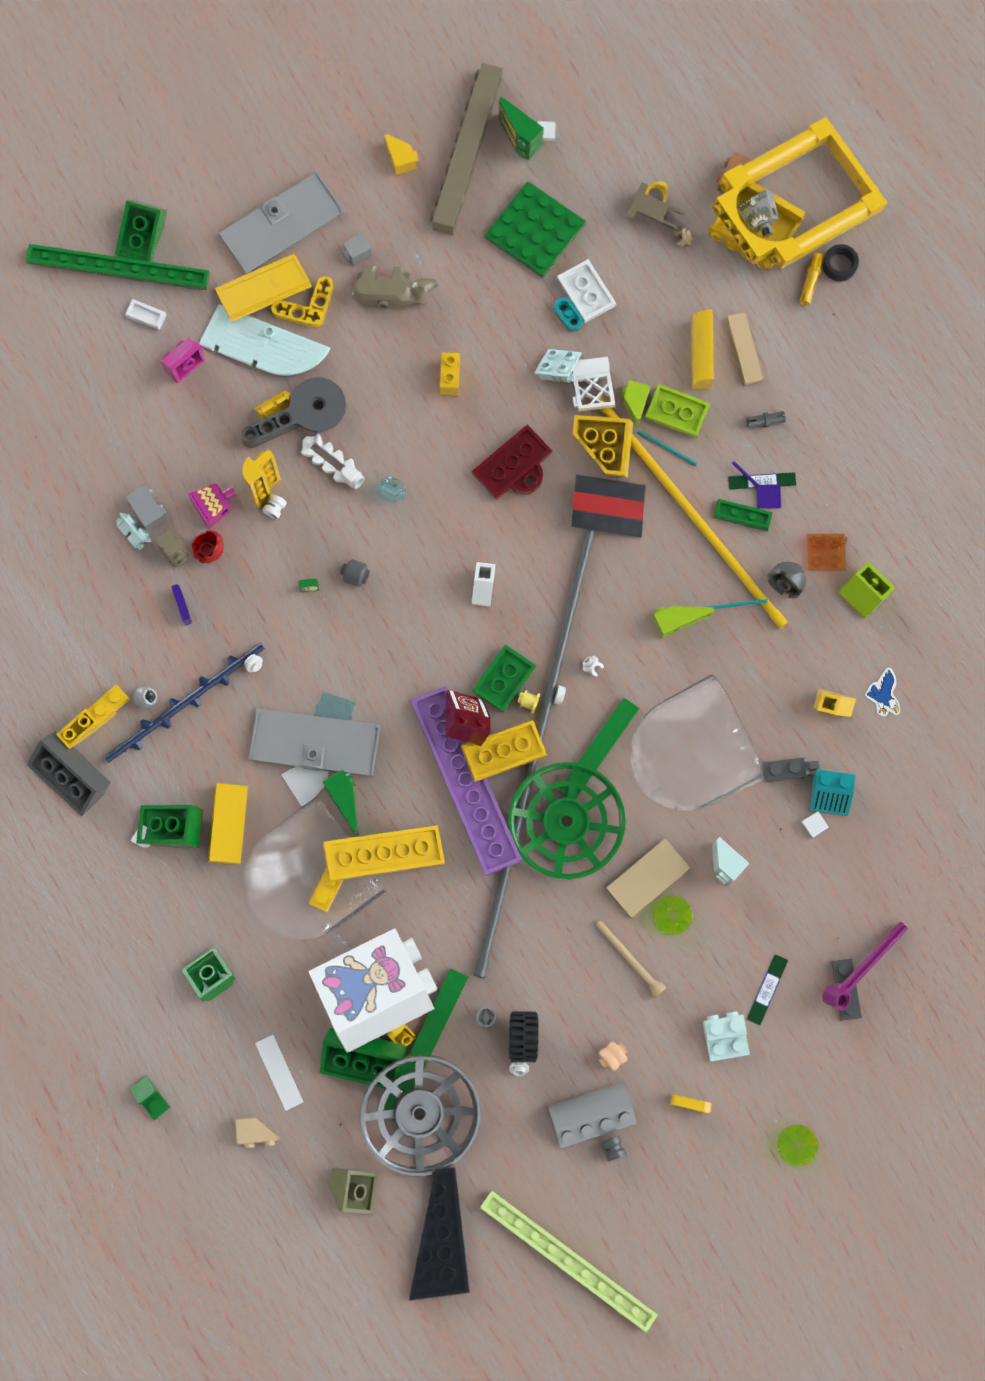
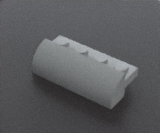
M624 1082L547 1106L560 1148L637 1124L633 1105Z

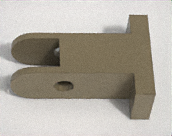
M641 182L626 218L633 221L637 212L678 230V226L663 220L667 209L685 216V212L645 194L648 185Z

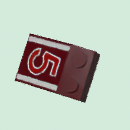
M447 690L445 737L482 746L491 733V717L484 700Z

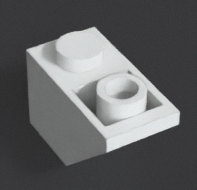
M476 563L472 605L491 606L496 564Z

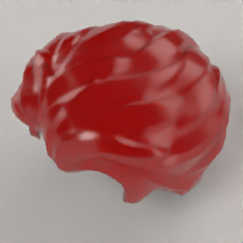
M212 530L199 533L191 545L193 557L197 560L199 559L201 563H212L218 560L224 550V542L221 535Z

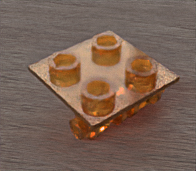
M807 534L808 570H846L845 544H847V537H845V534Z

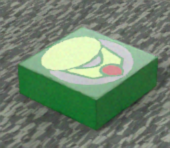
M317 579L298 581L300 592L319 591Z

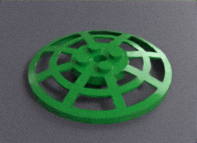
M562 762L542 767L524 780L512 799L508 823L509 831L518 852L529 866L546 876L570 880L591 875L610 862L622 843L626 817L622 799L608 778L589 766L579 763ZM572 769L570 781H558L546 785L541 778V775L550 771ZM583 771L596 777L607 789L597 795L591 788L578 782L579 772ZM534 781L540 791L532 799L528 810L516 808L522 793ZM559 787H569L567 798L558 800L555 799L551 790ZM576 788L586 792L593 799L583 805L575 799ZM544 795L550 804L545 814L534 812L537 802ZM611 795L615 799L618 808L619 826L607 825V812L602 801ZM598 805L601 813V824L590 822L588 811ZM515 816L526 818L527 832L531 842L523 847L519 844L516 836ZM564 816L571 817L572 825L569 827L563 826L561 819ZM532 819L543 821L545 832L537 838L533 832ZM588 830L600 831L595 843L589 847L583 839ZM606 832L618 834L611 851L600 862L593 852L602 843ZM549 838L559 843L557 855L547 851L541 844ZM577 843L583 853L575 856H565L566 845ZM536 848L544 856L556 860L554 872L537 865L527 856V853ZM586 857L594 866L579 873H562L564 862H575Z

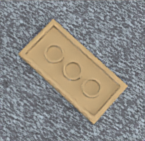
M665 838L607 886L606 890L627 915L632 918L684 875L690 867Z

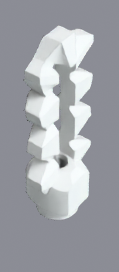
M319 433L314 437L306 436L302 440L303 449L301 454L312 458L313 464L317 466L323 465L322 470L326 474H334V481L346 483L355 489L362 485L365 477L355 469L354 461L349 459L344 462L343 452L337 450L333 453L332 444L328 442L323 445ZM314 444L318 445L344 466L341 472L310 449L311 446Z

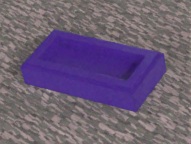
M178 584L171 586L185 626L192 624L180 586Z

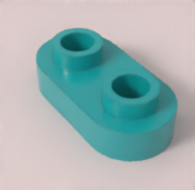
M564 297L556 300L554 312L564 326L572 332L580 330L583 325V317L573 303ZM565 307L566 310L562 311L560 310V308ZM575 321L577 324L572 325L571 322Z

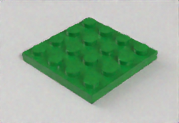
M527 181L486 232L485 239L544 278L584 227L586 220Z

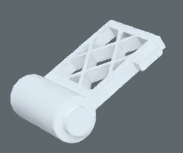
M608 357L578 360L572 371V374L575 375L573 381L576 394L573 397L574 408H578L579 412L615 407ZM600 379H607V384L604 388L596 384V382ZM585 381L590 385L584 390L578 386V382ZM592 387L600 391L596 397L588 393ZM604 393L610 397V402L603 403L599 398ZM584 396L593 400L590 404H581Z

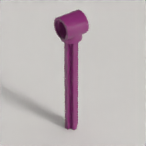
M899 922L842 984L837 983L835 986L830 985L825 988L822 994L823 1002L838 1010H845L850 1004V991L908 930V927Z

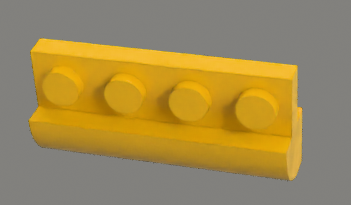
M269 449L259 453L255 461L248 457L242 468L250 497L258 509L268 501L271 494L270 489L281 480L274 454Z

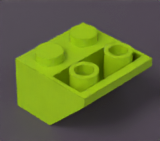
M868 561L838 593L865 619L892 594L895 587Z

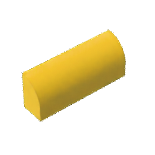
M713 309L696 312L691 319L692 390H710L714 380Z
M216 783L214 787L207 863L241 864L248 786Z

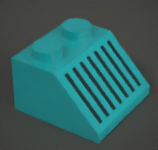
M817 769L812 777L809 811L848 816L854 794L855 774Z

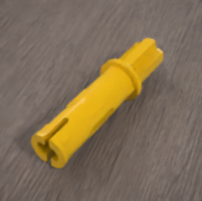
M818 252L813 255L811 265L807 268L808 274L799 300L801 305L809 306L811 304L818 275L821 274L820 268L824 255Z

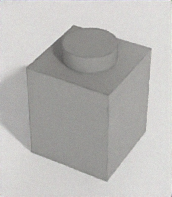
M363 234L343 243L344 251L342 253L346 261H350L353 266L372 256V249Z

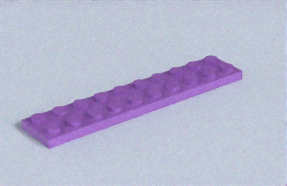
M444 686L411 700V703L485 875L488 876L519 863L522 859L487 778L477 782L473 780L461 749V745L467 742L445 737L446 691L448 689Z

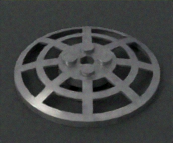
M431 1055L405 1057L386 1066L369 1084L360 1108L361 1132L370 1152L387 1168L409 1176L431 1175L435 1173V1169L449 1168L466 1154L473 1144L480 1125V1101L471 1080L455 1064ZM415 1061V1072L402 1075L393 1082L385 1076L388 1071L398 1065ZM424 1061L440 1063L452 1069L454 1073L445 1080L435 1073L423 1071ZM423 1077L433 1079L441 1084L433 1092L424 1089ZM415 1078V1089L404 1093L397 1087L400 1083ZM460 1078L465 1082L470 1092L473 1107H461L459 1097L452 1087ZM379 1081L386 1087V1090L380 1098L378 1110L366 1113L369 1096ZM446 1090L452 1096L454 1107L442 1106L439 1097ZM389 1094H394L399 1099L395 1109L384 1110ZM418 1108H422L425 1111L424 1115L420 1118L414 1116V1111ZM454 1115L453 1123L446 1133L440 1127L443 1116ZM461 1115L473 1116L470 1131L463 1144L459 1146L452 1137L459 1126ZM395 1118L399 1126L391 1136L384 1124V1119ZM378 1120L380 1131L386 1140V1143L379 1151L369 1137L366 1121ZM405 1133L415 1138V1148L404 1146L397 1141ZM435 1133L441 1139L433 1145L423 1147V1137ZM445 1144L454 1152L442 1162L424 1167L423 1154L434 1152ZM394 1147L403 1153L415 1155L416 1167L399 1165L385 1156Z

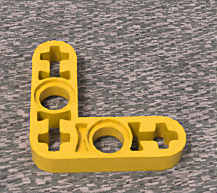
M327 276L318 279L309 307L281 300L271 305L273 316L277 319L311 328L320 327L324 322L334 290L332 279ZM328 283V286L325 288V294H323L322 285ZM322 298L325 300V304L317 306L315 301ZM280 306H282L283 310H281L280 313H278L277 309H279ZM296 310H300L302 312V316L299 318H295L292 316V313ZM315 315L318 316V319H316L315 322H313L312 318H314Z

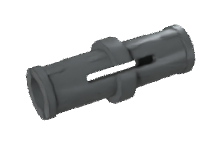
M784 411L770 414L765 412L762 415L747 417L748 429L785 423L786 417L783 416L785 413Z

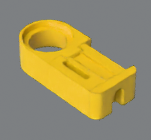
M673 1094L670 1105L710 1114L712 1103Z

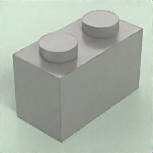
M144 485L125 496L147 532L167 521L164 516L167 512L162 504L157 505L155 501L157 496L152 489L148 490Z

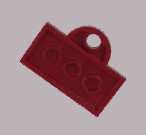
M527 424L472 470V474L496 500L510 488L519 494H530L541 486L543 469L540 463L552 454V450ZM528 478H533L536 484L528 486L525 481Z

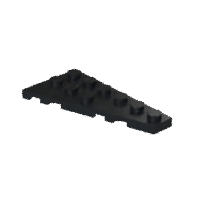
M455 1167L435 1169L409 1301L470 1293Z

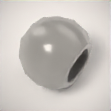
M140 686L133 694L134 703L138 708L151 709L157 703V693L150 686Z

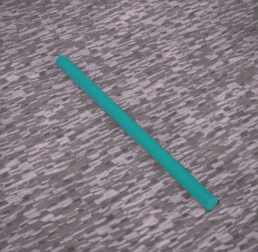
M641 430L638 431V434L696 466L697 462Z
M767 599L706 607L721 609L728 607L767 603Z

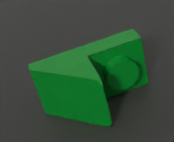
M147 1076L130 1089L137 1102L145 1108L153 1120L158 1119L171 1108Z

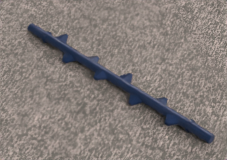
M259 643L246 654L243 653V656L239 659L230 655L228 657V667L210 680L201 676L199 678L200 687L183 700L178 701L171 698L169 700L170 709L153 722L142 719L140 721L141 730L123 744L120 743V746L104 757L106 761L110 763L123 752H127L126 750L130 747L141 750L142 738L159 726L169 729L172 716L189 704L199 707L201 705L200 696L216 684L220 683L228 686V675L241 667L250 655H257L265 649L263 645Z

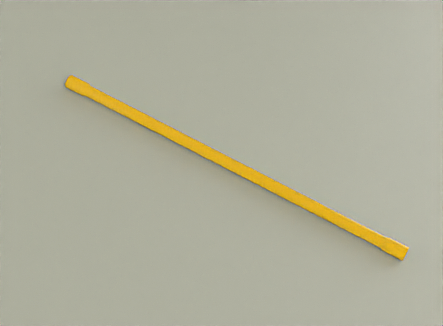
M603 395L599 398L603 403L607 402ZM612 408L600 409L607 417L619 418ZM632 433L631 447L755 599H767V603H760V605L768 613L779 629L783 628L788 624L785 617L764 595Z

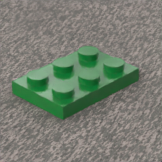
M504 645L472 689V692L504 713L533 673L536 665L507 645Z

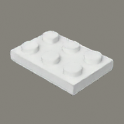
M589 259L557 276V281L582 315L584 323L616 307L615 300Z

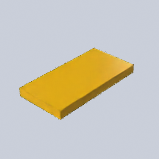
M533 720L489 735L482 746L471 743L461 745L474 782L547 757Z

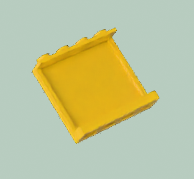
M757 183L749 185L739 192L736 205L767 189ZM773 193L779 219L771 225L774 234L763 238L761 230L754 232L748 228L737 210L743 225L752 234L768 241H783L792 238L806 214L805 211ZM718 217L715 223L711 224L708 235L714 241L725 244L728 249L735 250L746 259L744 252L734 242L733 236L724 228L723 222ZM768 256L757 262V265L762 269L770 271L774 263L772 257Z

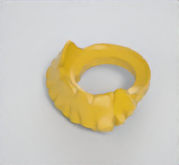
M663 181L648 185L645 194L649 195V191L656 188L662 192V202L666 203L668 185Z

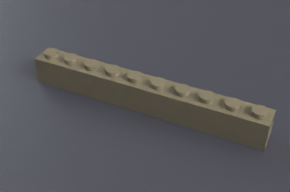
M482 63L480 70H476V83L471 86L470 101L467 100L465 111L467 112L461 118L460 127L462 128L456 134L455 142L457 144L451 150L450 158L452 160L446 166L445 174L447 176L441 182V195H437L435 206L437 208L435 212L432 211L430 217L433 230L454 235L500 87L503 68Z

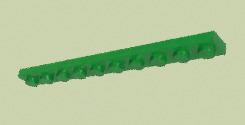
M29 244L25 260L27 264L207 290L210 276L209 270Z

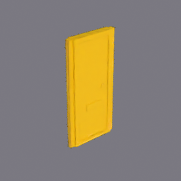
M291 254L214 289L230 321L233 322L312 287L296 255Z

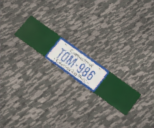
M795 472L749 475L759 485L781 484V487L796 486ZM744 475L728 476L730 490L757 488Z
M776 954L774 955L747 1020L761 1025L788 963L787 959Z

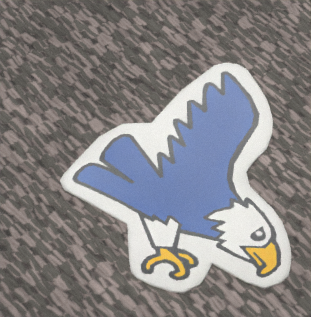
M886 668L878 682H873L865 693L868 699L876 703L877 713L881 716H887L889 711L895 715L900 713L899 702L893 695L896 687V676L891 668Z

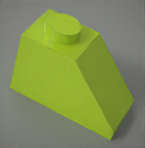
M629 380L628 386L624 385L621 396L624 397L623 405L636 426H639L651 386Z

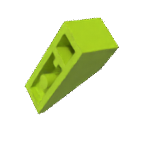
M670 606L666 609L661 607L654 611L655 614H653L652 620L663 639L713 616L715 610L713 607Z

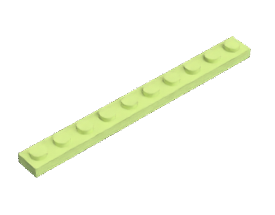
M491 1191L480 1206L481 1209L645 1332L648 1331L657 1318L658 1314L495 1192Z

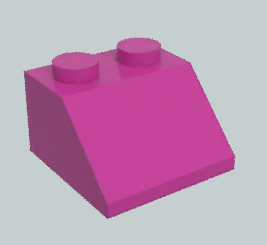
M187 338L185 341L179 342L171 353H166L160 362L163 369L179 383L203 363L205 357L201 346L194 340Z

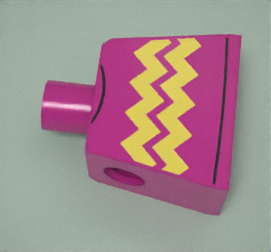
M217 483L188 494L209 529L232 510L228 501L237 496L232 486L221 491Z

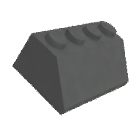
M55 731L39 741L27 766L76 812L83 816L104 795L111 782L73 747L69 749L56 735L57 732Z

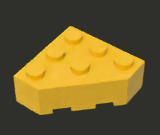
M574 415L572 434L604 473L609 477H628L633 422L630 419Z

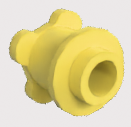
M528 690L525 693L521 692L517 701L520 704L519 708L525 707L532 710L531 713L534 714L541 694L538 693L536 696L528 693Z

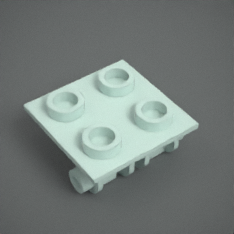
M548 349L534 374L538 375L542 380L570 383L575 379L572 371L582 352Z

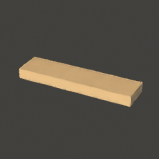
M745 312L727 316L744 385L763 382L762 372Z

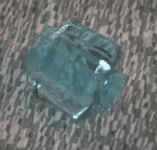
M387 476L385 479L380 480L377 493H379L380 499L390 503H397L399 499L402 500L404 498L406 489L403 488L404 485L401 480Z

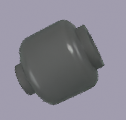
M351 559L347 564H343L340 574L343 575L344 582L359 587L362 584H366L370 570L367 569L368 567L365 563Z

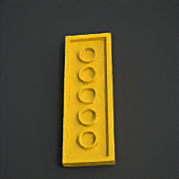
M438 825L323 842L329 882L445 864Z

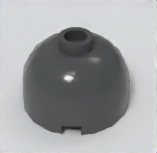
M795 562L778 563L767 576L770 577L768 582L771 587L781 595L783 593L789 594L788 598L799 597L806 585V575L802 567Z

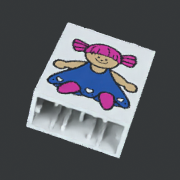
M395 928L309 971L333 1027L347 1053L434 1009L428 994L438 990L427 968L419 972L416 971L413 963L421 960L422 957L412 938L402 942Z

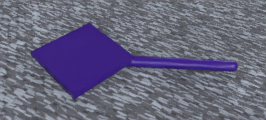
M735 461L732 462L757 487V508H781V484L759 485Z

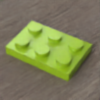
M658 384L645 419L697 438L711 403Z

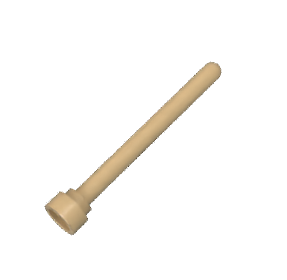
M602 921L596 923V927L650 986L649 989L654 998L658 997L667 987L662 982L659 983L658 980L655 981Z

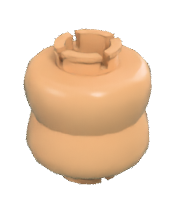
M610 1042L606 1048L599 1051L601 1059L598 1061L606 1071L608 1068L611 1071H616L620 1065L627 1061L625 1054L628 1052L620 1042L618 1045L615 1042Z

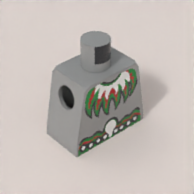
M764 190L736 205L737 210L751 231L759 232L761 230L763 238L774 234L771 225L777 222L779 218L773 192Z

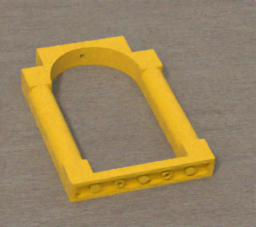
M824 117L810 125L806 131L745 165L742 166L740 164L725 172L719 184L726 193L716 198L712 208L715 215L723 222L724 228L730 232L734 242L740 246L746 259L750 260L752 265L771 256L773 263L781 270L882 212L888 202L827 117ZM824 143L863 195L857 203L798 237H792L783 241H768L752 234L741 222L736 207L737 196L744 188Z

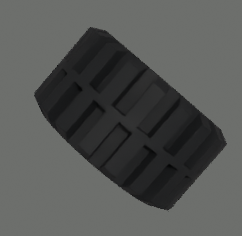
M511 1012L509 1025V1058L511 1062H536L538 1058L539 1036L537 1012Z

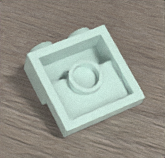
M738 1011L726 1013V1018L719 1019L718 1015L708 1016L707 1021L702 1022L710 1062L750 1055L744 1016L738 1015Z

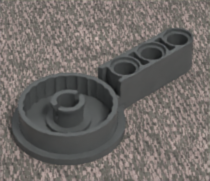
M321 377L306 379L294 389L290 398V405L287 409L243 429V444L248 448L256 447L298 428V425L314 432L330 430L337 426L344 417L346 411L345 395L341 388L329 379ZM316 404H320L323 406V408L320 410H316L313 406ZM282 419H287L289 423L286 425H282L280 421ZM271 427L272 431L264 432L263 428ZM248 434L255 435V438L253 440L246 439V436Z

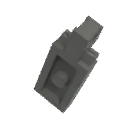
M807 758L764 762L766 782L804 778L810 775L809 771L819 769L818 761L808 762Z

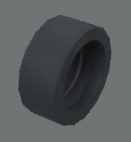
M834 245L827 251L823 259L824 273L834 281H847L855 274L859 264V257L857 252L848 245ZM840 254L848 257L851 261L850 269L843 272L834 269L830 264L832 256Z

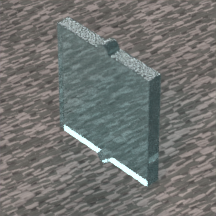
M323 692L319 704L316 705L317 710L314 716L351 720L350 715L355 702Z

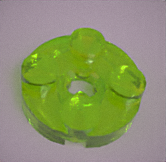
M667 896L660 900L654 908V923L657 929L666 935H679L686 931L692 923V908L679 896ZM671 910L678 914V918H675L674 921H671V918L667 916V914L671 913Z
M788 1126L778 1136V1152L788 1164L804 1166L815 1158L819 1147L818 1139L815 1133L806 1126ZM796 1139L798 1142L803 1143L800 1151L793 1148Z

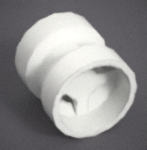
M270 494L268 503L264 505L262 512L278 520L281 515L280 511L286 506L287 502L275 494Z

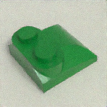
M215 947L182 969L185 977L202 1002L214 999L231 987L235 980L234 974L230 971Z

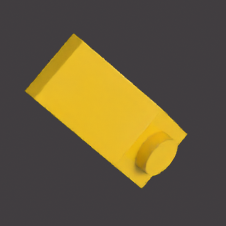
M388 134L384 135L385 145L395 174L399 175L416 170V162L419 160L416 151L412 150L411 145Z

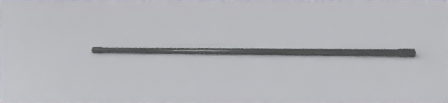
M586 529L559 635L537 724V731L542 743L595 530ZM538 760L527 764L524 780L536 771ZM533 782L522 793L517 808L526 810ZM515 816V832L519 840L524 817ZM512 865L502 869L500 872L480 956L474 972L476 977H486L489 956Z

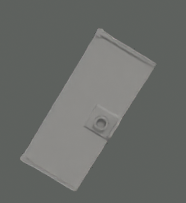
M316 171L221 231L219 236L241 266L244 274H248L340 215H343L346 211Z
M257 708L249 760L312 770L339 772L343 769L345 773L349 772L350 774L373 777L382 724Z

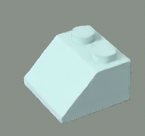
M720 837L712 845L716 879L723 885H730L748 866L749 862Z

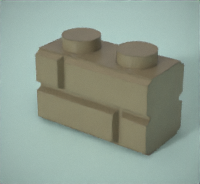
M168 530L157 539L156 543L162 554L174 567L182 566L188 561L189 555L184 544L171 530Z

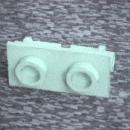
M130 513L119 514L121 517L116 520V526L125 536L130 532L132 533L127 539L134 548L141 550L145 546L144 542H152L148 537L149 533L138 525L135 516Z

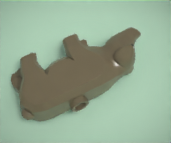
M367 265L363 272L357 274V281L354 284V292L351 294V297L361 305L377 306L380 309L403 307L412 303H427L428 295L432 289L439 285L435 279L411 281L409 280L410 273L404 272V268L400 266L393 268L391 277L379 276L375 278L376 266Z

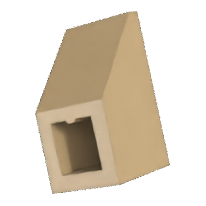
M259 1118L236 1119L237 1144H242V1148L255 1147L254 1143L262 1142L263 1146L275 1145V1141H280L279 1136Z

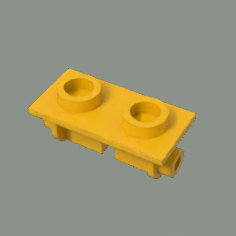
M284 390L254 409L260 419L263 420L287 409L290 405L291 394Z

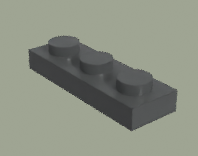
M852 959L831 962L835 985L837 983L842 984L854 971ZM856 985L850 991L851 1000L849 1006L845 1010H839L841 1021L862 1018Z

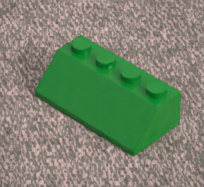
M329 1028L322 1045L320 1074L369 1085L386 1066L405 1058L407 1045L376 1038L347 1053L335 1029ZM404 1064L388 1071L385 1076L393 1082L401 1076ZM379 1081L375 1085V1087L386 1089Z

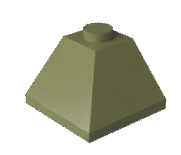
M332 1167L329 1189L339 1211L373 1214L378 1173Z

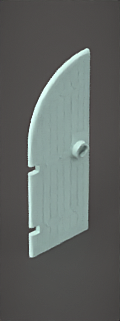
M218 304L199 342L200 346L212 351L218 346L220 347L218 350L219 354L251 366L253 361L258 362L256 365L257 369L279 376L297 375L314 368L326 357L331 349L248 315L231 322L224 307Z

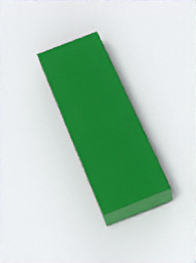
M718 499L713 518L768 532L773 512Z

